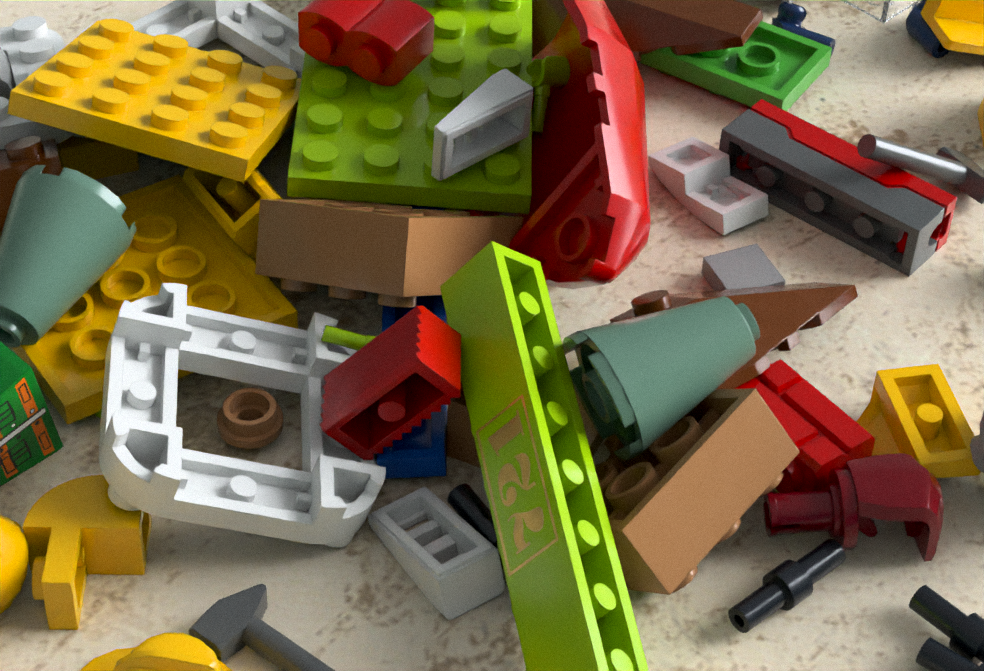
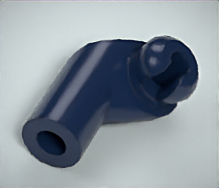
M921 0L920 3L915 2L906 19L908 33L935 58L944 57L950 50L943 47L920 14L927 0Z
M789 2L781 3L778 8L777 18L772 17L771 25L832 47V56L835 48V39L807 30L801 26L807 14L804 7Z

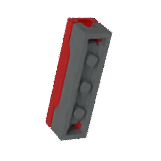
M763 99L755 103L751 109L746 110L721 131L719 150L729 155L730 176L768 194V203L908 277L947 242L957 201L956 196L900 168L861 157L857 146Z

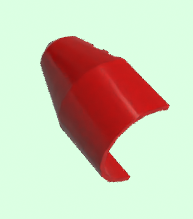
M562 0L568 11L565 20L554 39L532 58L533 61L535 59H544L547 56L565 57L570 64V77L565 87L561 89L551 88L543 134H532V196L529 214L463 209L465 212H470V216L505 215L523 217V227L510 241L509 248L540 261L546 285L552 287L577 289L611 283L637 259L647 244L651 221L644 82L634 55L604 0Z

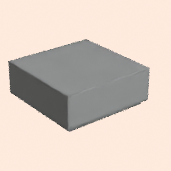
M758 244L703 257L701 273L714 291L785 285L784 278Z

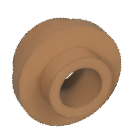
M242 388L232 392L226 397L223 406L217 414V429L221 438L228 444L243 449L260 448L272 443L280 436L284 426L282 409L270 393L259 388Z

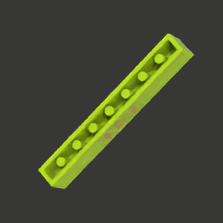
M491 241L440 286L447 316V324L461 334V383L526 671H649L541 262Z

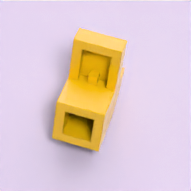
M104 475L84 476L69 480L52 488L35 502L24 520L23 532L28 542L29 565L32 573V595L34 600H44L49 630H78L88 574L145 575L152 528V515L142 510L127 511L113 504L108 496L109 484Z

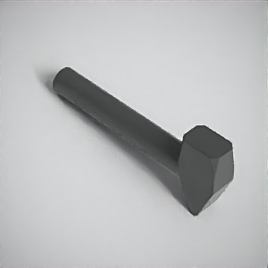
M871 134L864 135L858 142L857 149L861 157L951 183L977 202L984 203V170L960 151L942 147L936 154Z
M258 584L218 600L189 629V635L204 642L215 652L221 662L226 661L247 645L282 671H335L262 621L268 607L267 588L264 584Z

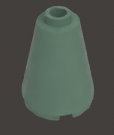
M35 165L23 172L15 186L0 236V341L7 347L16 348L20 345L29 346L36 344L128 250L136 233L135 222L128 227L122 218L127 207L121 199L100 182L77 170L64 167L60 175L56 176L42 173L46 165Z
M722 296L580 330L565 337L562 345L565 355L574 350L576 352L579 366L569 372L583 408L602 439L613 434L617 436L624 447L616 450L614 453L620 459L628 461L640 455L751 360L756 354L754 341L760 338V330L754 315L744 303L741 302L735 305L728 297Z

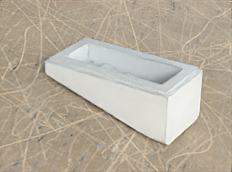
M502 69L489 77L435 125L431 176L438 181L446 179L528 137L533 87L507 69Z
M422 487L367 516L371 529L430 603L448 620H453L503 592L505 583L498 549L427 487ZM426 519L429 520L428 522H426V523H424V524H422V525H420V526H418V527H416V528H414V529H412V530H410V531H408V532H405V531H404V530H406V529H408V528H410V527H412V526H414V525H416V524H418V523H420V522H422V521H424V520H426Z

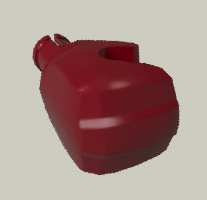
M909 454L874 455L847 461L843 468H833L830 470L828 482L824 485V490L787 493L769 492L764 495L763 513L768 537L828 531L829 536L837 541L844 550H854L857 546L858 530L871 538L877 535L878 531L874 519L903 521L907 536L914 537L924 562L932 561L936 553L944 514L942 489L936 477Z

